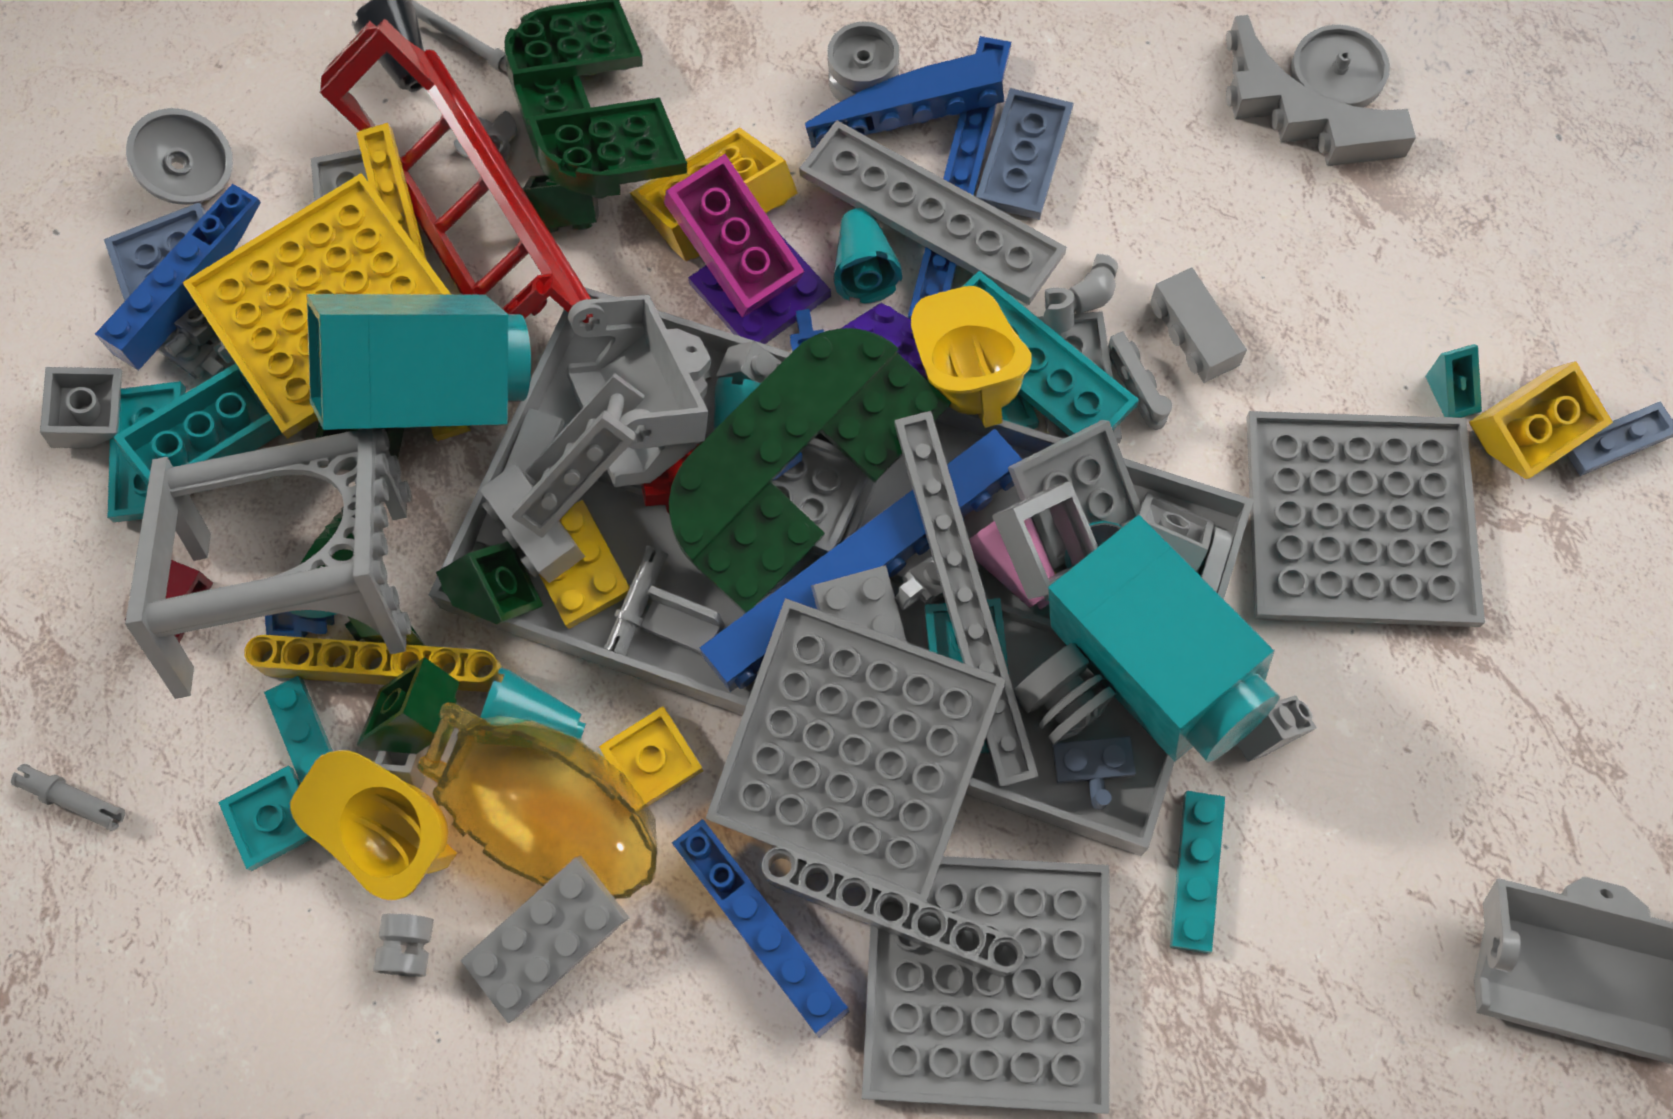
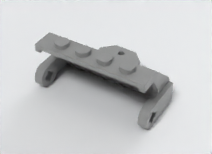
M649 295L579 301L572 306L568 314L573 331L578 336L585 338L613 336V338L596 361L569 364L567 366V377L581 409L614 373L645 395L644 399L634 410L627 412L620 418V422L636 433L635 439L607 471L614 487L651 483L705 440L708 410L702 399L707 394L708 385L703 375L710 368L711 357L700 337L677 328L666 329ZM587 314L593 315V317L589 319V323L582 322V320L586 319Z
M1582 877L1566 886L1562 894L1497 878L1483 902L1485 927L1474 977L1476 1012L1673 1064V922L1650 917L1649 907L1624 886Z

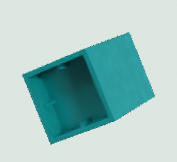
M307 294L310 404L323 430L508 424V402L525 401L528 396L531 381V348L526 321L521 314L506 313L486 295Z
M1137 515L1048 587L1051 629L1066 645L1075 643L1090 660L1087 668L1095 676L1101 674L1105 678L1101 683L1106 688L1111 686L1116 691L1117 695L1115 698L1174 762L1193 747L1207 762L1219 758L1251 733L1273 710L1280 699V696L1266 682L1274 650L1140 515Z

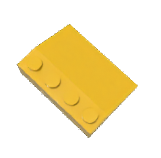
M740 127L687 158V174L652 179L630 192L633 200L671 249L686 262L700 255L665 205L666 190L717 158L726 154L765 213L784 205L788 199L798 194L786 160Z

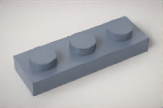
M1661 401L1614 420L1612 424L1566 455L1580 476L1672 438L1673 419Z

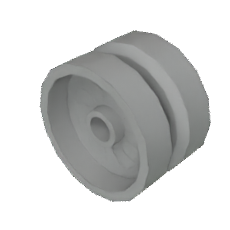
M855 22L842 27L833 35L828 44L829 86L834 97L841 102L866 88L899 75V44L894 34L886 27L873 22Z

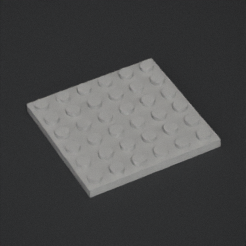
M1249 411L1246 422L1249 496L1251 499H1254L1250 511L1254 619L1481 627L1485 623L1466 418Z
M785 598L705 819L776 847L791 849L927 902L1007 679Z
M943 856L926 903L1013 936L1020 941L1024 948V961L1014 974L1006 977L998 976L870 925L862 1099L1109 1114V865ZM887 902L880 909V914L887 921H897L901 918L903 909L896 902ZM931 916L923 917L917 924L919 931L925 936H935L941 929L938 920ZM962 931L957 934L955 940L961 950L969 952L978 947L977 937L972 932ZM999 946L994 950V957L998 964L1005 967L1015 964V952L1010 947Z

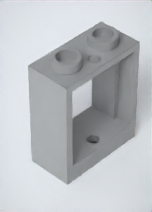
M1071 481L1049 487L992 515L1028 599L1044 596L1045 601H1049L1048 587L1098 548ZM1047 509L1052 514L1073 563V566L1048 578L1024 523V520Z

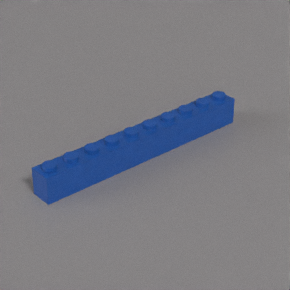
M996 429L992 430L947 464L962 518L973 510L975 512L983 510L992 501V496L999 490L1007 491L1014 486L1008 467L1023 459ZM911 490L699 647L704 660L729 692H732L737 687L744 689L756 679V673L760 669L785 598L817 609L811 585L885 565L889 577H893L905 567L907 559L915 553L922 555L930 549L914 491Z

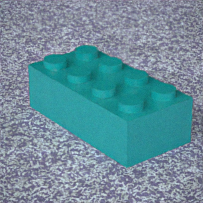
M235 363L116 434L113 438L122 455L148 486L153 459L168 457L172 466L176 467L255 451L282 434V432Z

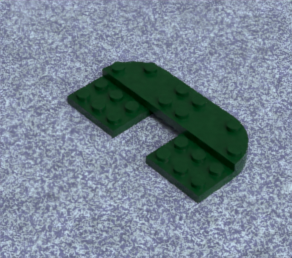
M589 0L539 8L520 18L521 24L516 29L509 28L504 41L508 78L537 162L542 171L551 180L571 191L600 199L607 196L621 195L620 184L687 174V161L660 97L591 107L579 77L580 75H594L601 72L643 67L642 53L619 0Z
M841 328L828 330L807 339L685 459L678 469L669 497V514L675 539L687 559L744 613H747L759 604L825 535L823 530L771 482L819 432L867 477L876 483L903 455L894 425L895 420L931 411L935 422L951 404L942 393L898 354L899 348L880 335L861 329Z

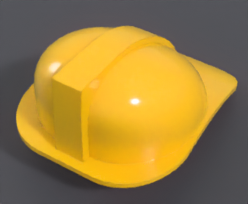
M963 286L922 298L913 309L911 329L929 382L951 402L949 406L951 409L967 415L978 414L985 428L1002 424L1001 408L1008 405L1016 397L1021 388L1024 375L1031 367L1032 357L1030 350L1013 330L997 301L979 287Z
M336 750L320 756L314 762L290 802V811L293 819L302 831L331 853L356 878L364 889L384 900H398L409 896L415 891L426 874L448 868L457 854L447 844L448 823L439 805L421 789L404 782L390 771L356 752Z

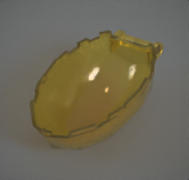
M455 703L443 704L439 712L440 723L427 754L420 758L417 769L420 773L438 783L432 792L437 805L444 806L454 818L452 825L463 837L468 834L474 841L484 847L483 854L504 869L541 886L549 882L575 857L582 856L615 899L630 898L632 894H635L642 887L648 886L653 882L658 855L656 819L630 781L620 770L580 738L541 722L505 716L482 719ZM454 728L460 730L457 734V741L448 762L445 763L441 758Z

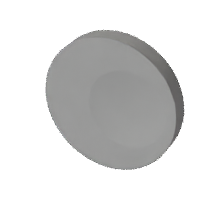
M1328 25L1313 30L1300 41L1291 62L1292 78L1306 88L1329 99L1362 108L1372 103L1380 95L1390 71L1388 55L1380 42L1364 30L1348 25Z

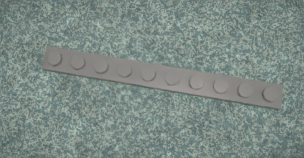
M928 411L897 419L894 422L963 663L1007 679L985 739L999 788L1037 778L1039 776L932 412Z

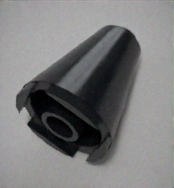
M371 0L355 13L358 19L356 23L352 20V26L356 34L369 21L378 26L386 19L409 42L424 51L416 10L411 0ZM387 51L378 60L399 88L411 92L423 88Z

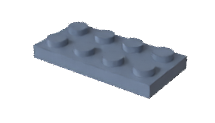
M1010 88L976 197L1001 211L1040 220L1074 103Z

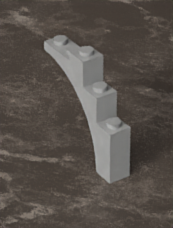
M1249 15L1235 16L1232 28L1226 34L1227 49L1232 51L1234 57L1232 64L1234 77L1231 86H1228L1226 89V102L1229 107L1232 106L1235 119L1272 115V126L1274 130H1278L1280 142L1318 138V149L1320 153H1324L1327 166L1407 156L1416 138L1408 109L1377 110L1355 107L1329 99L1306 88L1285 73L1267 54L1254 32Z

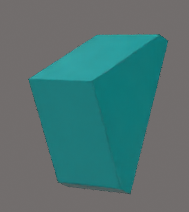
M1472 344L1441 353L1425 377L1444 417L1462 418L1482 412L1478 345Z

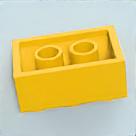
M1577 361L1550 368L1468 423L1489 455L1524 479H1530L1612 424L1613 421Z

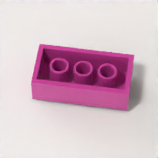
M726 154L666 190L665 205L742 318L799 282L805 271Z

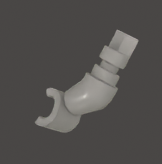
M1097 254L1091 272L1085 276L1083 281L1074 285L1069 290L1066 288L1045 289L1046 310L1044 312V323L1056 333H1064L1074 325V312L1080 314L1103 307L1112 298L1116 288L1114 279L1118 270V263L1110 255Z

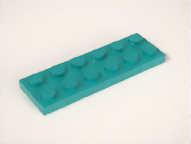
M978 271L963 285L979 287L997 301L1007 321L1031 352L1032 364L1029 371L1024 375L1018 394L1068 436L1101 420L1109 421L1112 430H1114L1137 407L1139 399L981 271Z

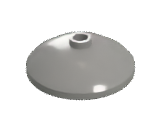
M178 108L153 111L136 122L127 139L126 159L132 175L146 191L161 200L180 205L202 203L218 195L229 181L233 167L230 145L224 134L215 124L195 112ZM179 162L184 168L176 169L172 166V163Z

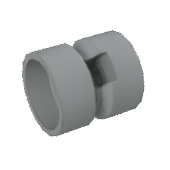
M382 914L378 937L384 941V944L376 949L373 972L399 976H426L429 953L424 950V945L431 941L434 919L409 914ZM400 945H407L404 953H401L402 948Z

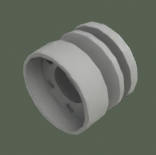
M1075 643L1067 645L1050 657L1013 690L1016 700L1027 713L1036 711L1043 706L1048 710L1038 724L1041 730L1055 721L1060 724L1048 736L1053 745L1063 739L1076 736L1104 713L1109 702L1117 695L1111 686L1097 695L1094 694L1093 690L1105 679L1101 674L1093 676L1084 682L1080 676L1089 666L1090 660Z

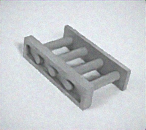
M614 373L526 470V474L538 483L513 509L511 517L543 538L634 441L636 433L619 420L624 414L634 410L644 399L645 395Z

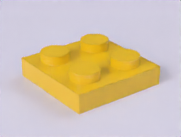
M664 706L598 746L639 812L704 771Z

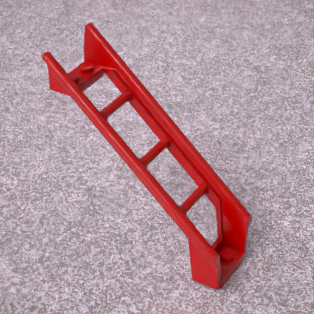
M386 19L378 26L369 21L326 67L321 76L319 93L359 131L375 127L374 122L355 97L348 91L386 51L428 91L442 116L404 156L400 157L415 218L461 295H486L529 254L542 275H537L502 308L506 313L521 314L524 319L530 314L535 316L546 306L549 296L569 313L572 306L577 302L592 299L439 55L431 49L423 51L409 42ZM451 128L481 177L442 217L437 219L410 175L409 170ZM490 190L520 241L492 270L475 283L446 232ZM587 314L586 319L582 321L584 323H589V319L593 317V315Z

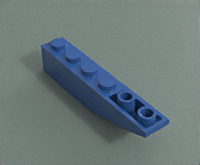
M995 50L931 64L897 75L833 105L805 122L811 147L814 148L819 144L836 120L863 135H869L1003 103V83Z
M232 183L95 333L114 356L138 371L142 368L170 334L177 329L174 323L196 305V302L182 282L234 251L261 203L260 200Z
M704 819L700 820L672 842L673 846L818 1038L850 1013L847 1005Z

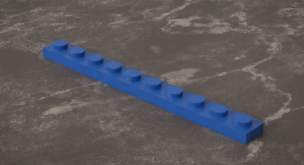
M980 36L975 54L995 50L1003 83L1012 42ZM997 104L991 107L965 111L959 115L943 179L975 196ZM925 247L908 313L909 319H911L916 304L922 298L948 291L952 288L957 264Z

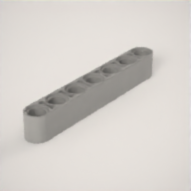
M785 847L772 848L763 857V873L769 884L775 888L998 976L1006 977L1014 974L1024 961L1025 952L1020 941L998 930ZM777 859H786L792 864L790 872L783 877H775L770 873L771 865ZM822 873L827 876L829 881L825 889L819 892L808 889L806 886L807 880L812 874ZM853 887L860 888L866 894L864 902L855 907L849 906L843 900L844 893ZM885 903H898L903 909L901 918L897 921L885 920L880 914V909ZM926 916L937 919L941 927L939 933L935 936L923 935L917 925L920 919ZM962 931L972 932L977 937L978 947L969 952L961 950L956 944L957 934ZM999 946L1010 947L1015 952V964L1008 967L1001 966L995 960L994 950Z

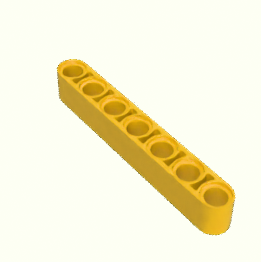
M257 635L246 644L244 649V657L250 665L265 676L292 679L300 676L306 680L386 685L403 673L411 661H420L424 657L441 669L446 664L455 662L456 666L449 675L460 682L458 690L489 692L494 681L501 683L504 678L498 674L499 669L503 666L497 658L489 651L478 649L406 645L405 652L390 654L385 643L275 635ZM273 650L272 656L267 661L262 662L263 655ZM309 652L308 659L298 665L299 658ZM346 655L345 661L340 666L333 667L335 660L339 656ZM382 657L379 667L369 670L371 662L376 658ZM492 665V671L488 676L478 678V672L483 666Z

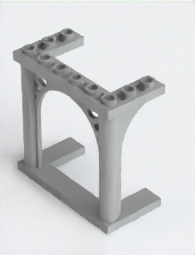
M363 428L176 467L172 466L168 457L152 460L125 625L175 699L191 696L194 665L174 636L179 633L288 611L319 610L349 616L367 624L382 636L390 654L406 651V635L411 634V623L407 612H401L399 609V596L395 586L389 587L387 583V571L383 562V555L388 554V546L383 528L388 527V516L384 502L392 520L407 518V503L412 501V495L408 482H402L400 478L401 469L397 456L390 455V443L385 429ZM340 469L350 471L344 475H336ZM284 475H306L320 478L332 484L341 493L344 510L337 531L319 552L304 563L272 577L165 599L175 531L193 561L208 558L211 532L189 494ZM355 482V486L348 487L350 483ZM353 532L354 539L346 538L348 534ZM341 549H348L354 552V556L346 561H337L332 558L334 552Z

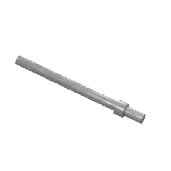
M411 0L419 19L485 58L491 67L500 72H507L504 51L499 48H491L426 7Z

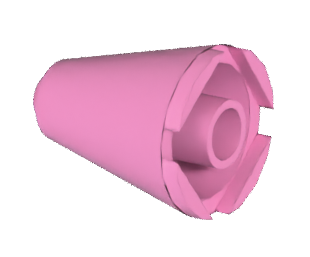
M1030 517L1024 520V523L1048 578H1050L1055 573ZM995 521L969 539L975 560L1029 608L1036 604L1040 610L1049 604V601H1045L1044 596L1032 599L1027 598Z

